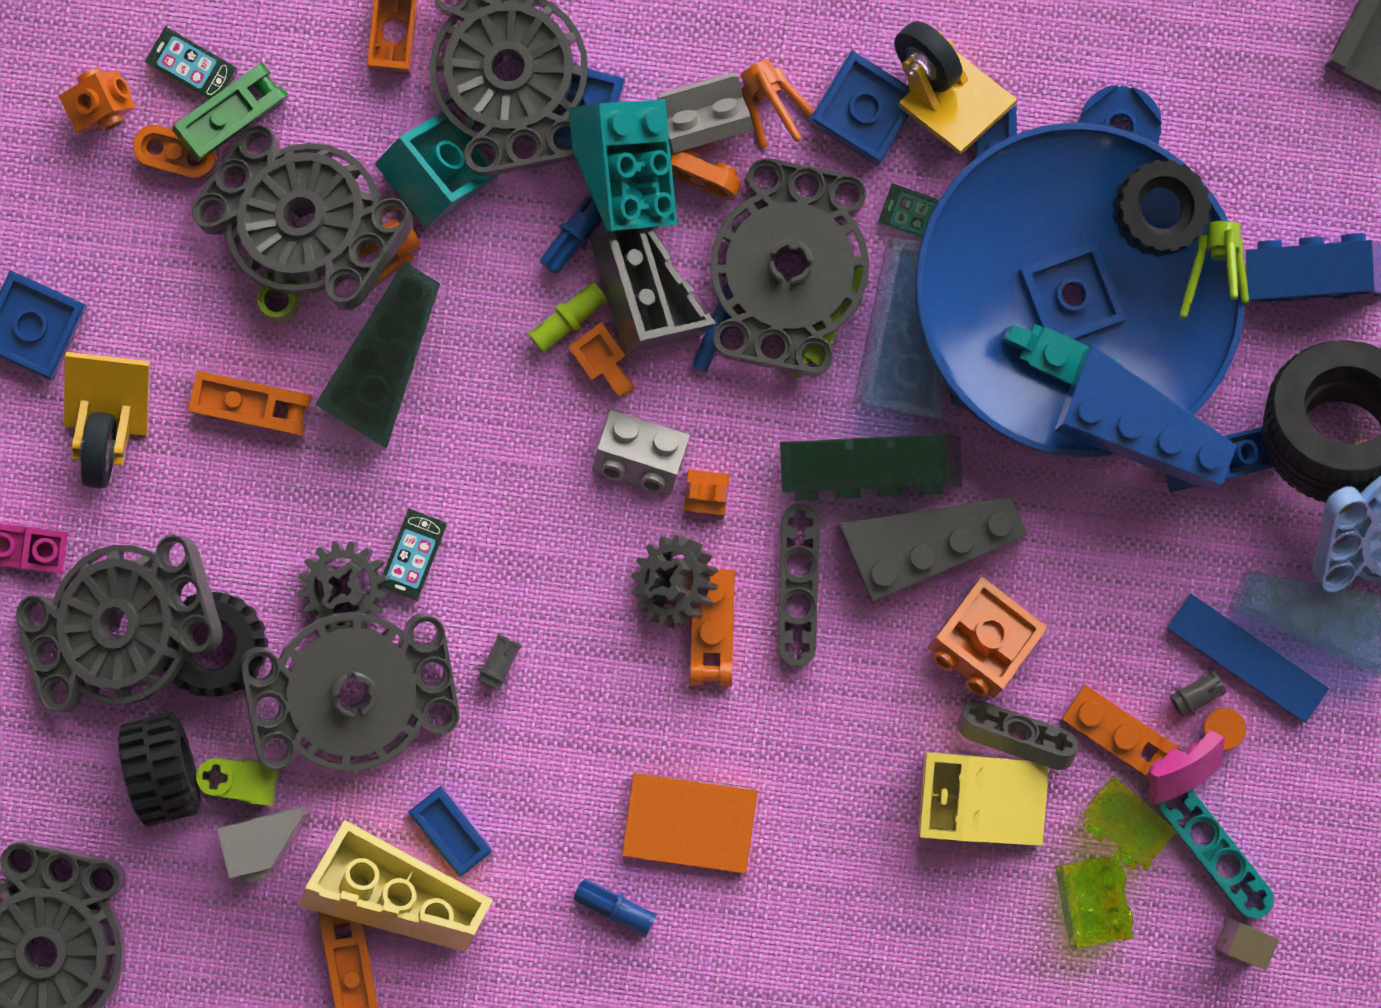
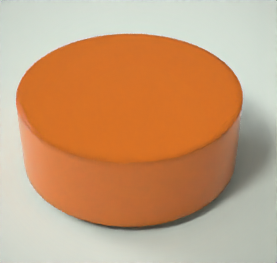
M1217 708L1211 711L1204 719L1203 735L1205 736L1212 730L1225 737L1223 750L1233 749L1243 741L1246 735V723L1237 711L1230 708Z

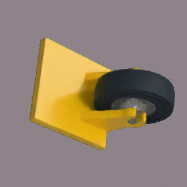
M920 21L911 22L895 37V51L902 63V69L907 75L910 92L899 101V107L959 155L964 153L1017 104V99L957 53L953 42L950 39L946 40L941 32L930 25Z
M66 352L64 370V427L75 428L72 443V460L81 461V478L84 486L106 488L113 465L123 466L130 434L147 436L150 361Z

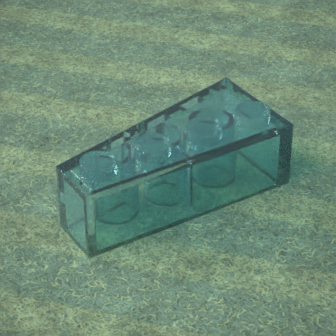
M1253 571L1244 572L1228 607V611L1381 678V594L1348 588L1338 592H1327L1320 583Z

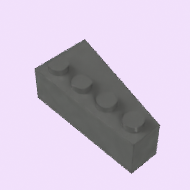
M1012 497L847 522L838 525L871 602L1028 535Z

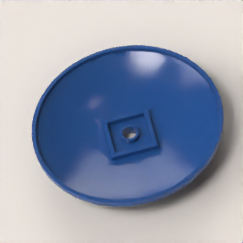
M1060 123L1026 130L1002 140L969 163L949 184L934 207L921 238L916 260L915 304L924 343L936 370L958 401L979 421L1012 442L1035 451L1073 458L1116 455L1054 431L1071 386L1026 366V363L1019 359L1022 350L1002 341L1008 326L1015 324L1031 331L1033 324H1037L1042 327L1046 326L1089 347L1094 345L1105 354L1120 360L1119 364L1193 415L1209 400L1223 380L1234 358L1240 340L1245 304L1241 302L1239 288L1238 298L1236 300L1230 298L1227 261L1211 259V252L1207 251L1188 316L1185 319H1181L1179 313L1198 250V239L1175 254L1154 257V254L1145 255L1139 253L1140 250L1135 247L1131 248L1126 244V239L1119 235L1117 224L1113 221L1114 207H1112V203L1117 195L1116 190L1124 182V178L1140 166L1155 160H1161V162L1174 160L1177 164H1185L1165 148L1132 132L1107 125ZM1155 188L1150 190L1143 198L1142 214L1150 225L1166 229L1177 223L1181 215V204L1178 197L1172 191L1165 188ZM1208 189L1209 194L1207 196L1209 202H1211L1208 223L1228 221L1220 204ZM1207 226L1203 228L1202 235H1207ZM1072 284L1080 289L1082 301L1079 306H1070L1064 302L1062 289L1065 285Z

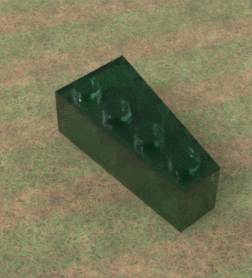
M404 261L319 395L315 405L387 449L440 283Z
M931 434L780 442L782 492L794 493L795 501L820 500V492H835L836 499L861 498V491L877 490V497L902 496V489H918V495L944 494L943 488L962 487L961 438L958 436Z

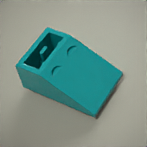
M666 100L598 103L568 108L572 150L607 231L677 225Z

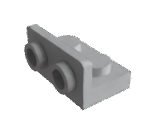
M734 72L657 95V100H666L669 142L673 153L754 130L750 113L742 95L738 76Z

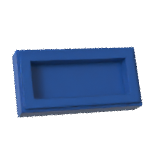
M442 785L408 811L459 877L493 851Z

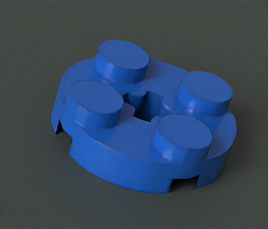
M1118 85L1108 86L1092 95L1082 108L1078 123H1091L1112 127L1111 118L1116 117L1119 121L1126 118L1130 122L1126 129L1127 131L1144 137L1157 145L1159 143L1162 124L1161 113L1154 100L1141 89Z

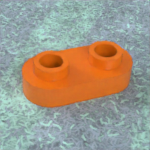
M149 125L139 130L133 140V151L136 158L145 166L190 179H202L208 176L216 166L217 156L215 151L206 156L201 164L197 166L190 165L189 156L191 153L170 128ZM153 141H161L163 144V150L158 155H152L149 152V146Z
M670 149L674 179L718 198L735 200L742 182L736 176L737 171L733 167L721 162H715L714 165L699 159V155L691 149L673 153V150Z

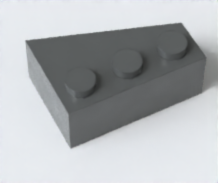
M603 222L589 236L624 354L701 337L716 324L710 313L705 314L692 295L694 290L687 279L683 281L669 261L672 257L651 227L607 231Z

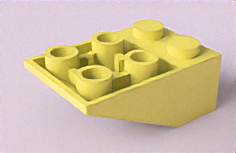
M924 751L917 835L921 838L1043 846L1049 767L1028 760Z

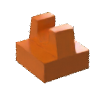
M688 470L684 512L725 516L730 474Z

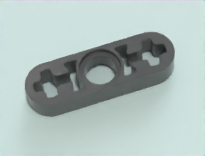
M974 700L966 703L957 723L959 732L968 740L1056 770L1070 767L1079 749L1078 740L1071 732L984 701ZM996 726L1001 727L1000 730H996ZM1018 730L1024 733L1028 740H1018L1012 737L1008 731Z

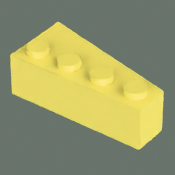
M344 820L305 887L298 907L466 952L493 900Z

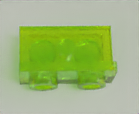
M1113 775L1080 812L1087 819L1082 826L1100 842L1107 837L1119 847L1114 855L1131 870H1134L1139 865L1147 871L1152 865L1150 862L1177 833L1172 826Z
M1098 856L1055 866L1070 949H1079L1110 941L1133 939L1132 927L1134 919L1132 911L1127 905L1124 889L1126 875L1117 856Z

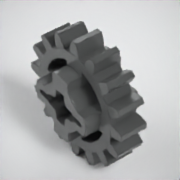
M675 535L673 539L660 537V547L650 544L646 546L649 554L647 559L637 558L636 561L642 569L641 572L632 573L631 575L632 579L639 581V586L634 588L631 594L642 598L636 608L647 612L646 619L671 628H674L675 624L686 627L689 626V616L697 619L703 617L699 608L702 604L712 605L713 602L707 594L708 591L717 590L718 585L710 582V577L715 575L718 570L716 567L707 565L712 558V554L701 550V543ZM677 555H683V556H685L683 559H679V558H675L674 560L672 559V557L677 556ZM674 603H676L677 605L672 608L664 607L665 604L673 605Z
M334 541L331 546L332 552H329L325 547H319L316 549L320 558L318 561L311 558L305 560V564L311 570L309 574H299L298 579L307 582V588L299 591L298 596L309 597L310 602L304 607V611H317L316 620L337 613L345 603H352L354 606L360 607L355 612L366 614L370 611L377 614L383 612V608L377 602L379 598H389L390 593L381 590V584L388 582L390 576L379 575L378 570L384 565V561L376 560L371 562L369 560L373 552L371 548H365L358 553V542L349 541L346 550H344L340 541ZM339 558L351 559L343 569H336L328 565ZM366 572L370 580V592L365 589L363 576ZM349 578L347 586L352 589L351 592L339 594L341 586L337 583V580ZM319 581L323 584L325 595L323 599L319 595ZM351 620L331 623L330 628L342 626V622L345 625H350ZM362 620L363 625H369L372 623Z

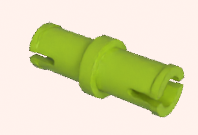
M593 281L588 283V286L567 303L563 304L560 302L554 307L556 311L527 333L543 354L569 332L573 331L576 333L582 328L580 323L601 306L608 303L604 293Z

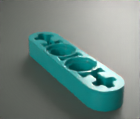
M1192 789L1185 793L1186 796L1182 799V803L1189 812H1192L1195 806H1197L1200 813L1189 817L1182 827L1177 823V820L1185 817L1177 808L1172 807L1168 810L1165 805L1168 801L1156 804L1160 813L1239 912L1250 918H1261L1271 911L1274 904V895L1270 887ZM1199 821L1208 822L1213 829V837L1205 845L1195 844L1190 837L1191 827ZM1225 854H1232L1239 861V870L1231 878L1221 877L1216 870L1217 860ZM1248 872L1252 879L1244 882L1254 892L1262 890L1264 893L1260 898V902L1263 905L1259 909L1253 906L1245 908L1244 903L1248 900L1247 895L1240 887H1237L1234 893L1229 888L1241 882Z

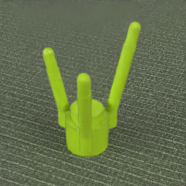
M1232 221L1210 222L1207 225V235H1201L1198 238V250L1179 313L1181 319H1185L1188 316L1207 251L1211 252V259L1227 261L1230 298L1232 300L1238 298L1239 288L1241 302L1243 304L1249 302L1243 258V239H1241V224Z

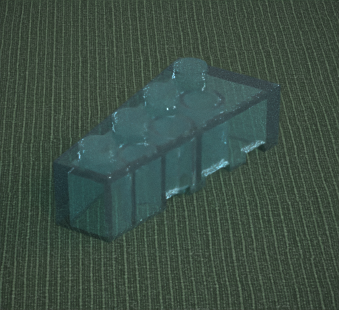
M893 238L886 241L853 404L930 421L942 420L939 385L941 384V376L936 370L925 346L915 304V271L920 243Z

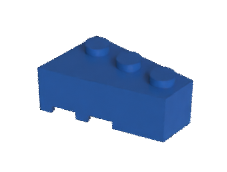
M1365 233L1340 235L1341 242L1324 243V237L1299 238V246L1282 247V240L1257 242V249L1245 250L1249 300L1260 303L1299 301L1322 297L1339 299L1349 298V295L1374 294V297L1381 296V245L1373 240H1366Z

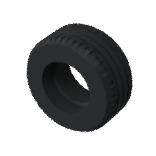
M1339 340L1310 346L1309 349H1304L1300 351V354L1292 356V359H1289L1285 366L1279 369L1270 386L1262 425L1265 453L1270 458L1271 466L1274 467V470L1280 474L1284 481L1288 482L1289 486L1296 488V491L1299 493H1303L1309 498L1312 497L1319 502L1326 503L1333 493L1344 487L1356 488L1361 494L1369 484L1381 476V435L1371 441L1360 444L1339 443L1319 433L1312 426L1306 415L1313 408L1325 403L1347 402L1358 405L1370 412L1381 425V348L1372 344Z

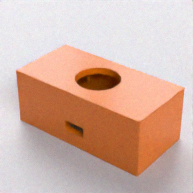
M374 0L367 66L370 70L411 74L419 0ZM390 19H399L407 27V34L400 42H389L383 36V26Z

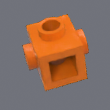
M99 68L91 69L76 78L78 81L77 85L59 95L76 133L111 130L124 122L123 115L136 108L130 96V88L127 82L120 76L119 71L101 72Z

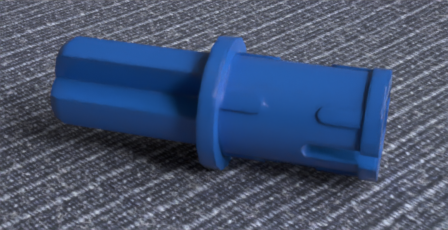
M586 196L567 223H561L559 226L562 230L540 259L541 264L554 274L559 273L579 246L586 247L588 244L586 239L602 220L594 199Z
M583 879L574 894L576 902L608 917L606 922L611 923L613 920L641 934L644 938L647 936L657 916V913L625 899V893L621 892L620 895H617L588 879Z

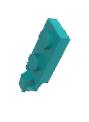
M1012 324V326H1008L1002 340L1022 350L1019 359L1025 362L1026 366L1070 386L1082 354L1089 348V346L1046 326L1042 327L1037 324H1033L1031 331ZM1111 357L1112 359L1120 363V360Z

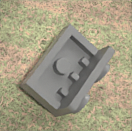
M611 410L596 451L592 470L602 474L607 479L621 480L642 487L650 493H661L670 496L690 435Z

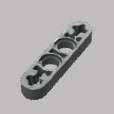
M802 503L789 507L783 514L781 521L778 650L782 660L792 666L807 664L812 660L816 651L819 518L812 507ZM799 510L804 511L805 518L812 519V527H806L804 530V541L813 540L812 549L801 545L787 548V538L796 540V528L789 526L788 520L789 518H795ZM795 552L805 553L811 560V569L804 576H794L787 568L788 558ZM793 594H803L810 601V610L803 618H794L786 610V602ZM785 622L796 625L807 622L811 624L810 632L801 630L802 643L809 644V651L803 652L800 660H794L792 653L785 651V644L793 641V630L785 631Z

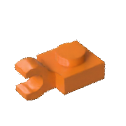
M603 322L568 346L591 380L595 381L604 375L616 394L622 398L636 388L628 375L618 365L628 356L624 354L622 347Z

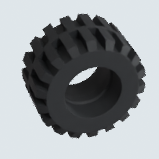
M211 592L220 621L228 624L235 634V655L226 666L212 670L198 665L189 651L187 659L174 678V684L180 689L184 688L190 694L196 696L219 697L230 695L243 689L240 673L241 658L249 649L268 647V638H265L264 630L266 629L264 623L259 620L256 615L257 612L252 606H248L244 603V600L237 596ZM197 594L186 597L187 599L183 603L186 606H190L196 600ZM257 656L250 661L248 672L252 677L256 678L259 674L258 670L261 665H264L265 656ZM171 658V660H170V662L168 663L167 667L164 669V672H165V673L168 671V669H169L170 665L172 664L174 658Z
M173 712L122 724L118 735L120 763L131 804L140 821L149 827L197 815L200 804V791L196 782V768L186 733L178 718Z

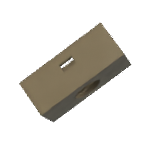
M1227 917L1215 948L1226 955L1267 971L1279 939L1257 928Z

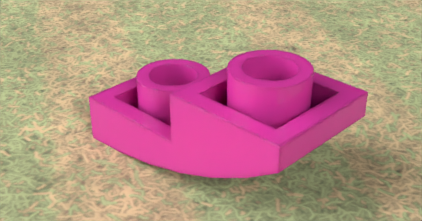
M0 524V566L63 574L68 532Z
M1210 730L1200 742L1194 741L1186 754L1173 747L1163 760L1157 759L1147 774V781L1150 782L1148 801L1153 804L1168 801L1188 792L1211 776L1222 764L1225 737Z

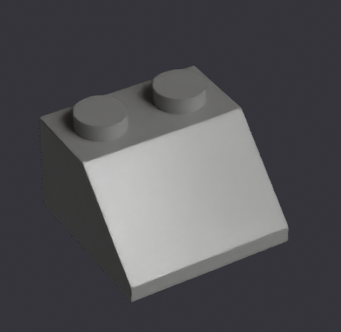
M309 805L218 828V836L229 879L240 876L243 884L271 875L270 868L281 862L309 816Z

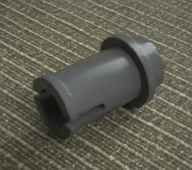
M498 634L483 668L478 667L477 669L480 672L477 680L496 690H500L502 684L507 685L506 675L519 649L522 647L519 643L512 642L509 638Z
M1212 670L1209 674L1184 688L1177 686L1175 693L1170 695V699L1181 717L1187 714L1192 717L1196 715V709L1221 695H1225L1227 692L1224 685H1219L1222 683V680L1218 674Z

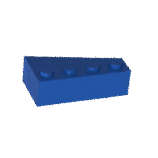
M1091 345L1082 354L1054 430L1209 491H1214L1223 485L1237 447L1229 439L1094 345Z

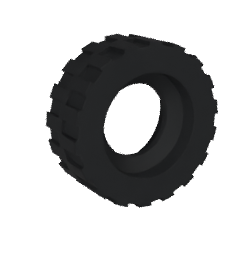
M1155 160L1134 170L1118 186L1116 190L1117 195L1112 203V207H1114L1113 221L1117 224L1119 235L1126 239V244L1131 248L1135 247L1140 250L1139 253L1145 255L1154 254V257L1175 254L1193 244L1203 234V228L1208 225L1210 219L1208 213L1211 210V202H1209L1207 196L1209 194L1208 189L1202 184L1201 177L1197 173L1194 174L1190 167L1185 164H1177L1174 160H1167L1166 162ZM1152 189H1168L1180 201V218L1170 228H1156L1150 225L1142 214L1143 198Z

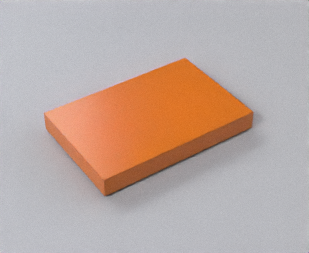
M634 772L622 856L746 874L758 790Z

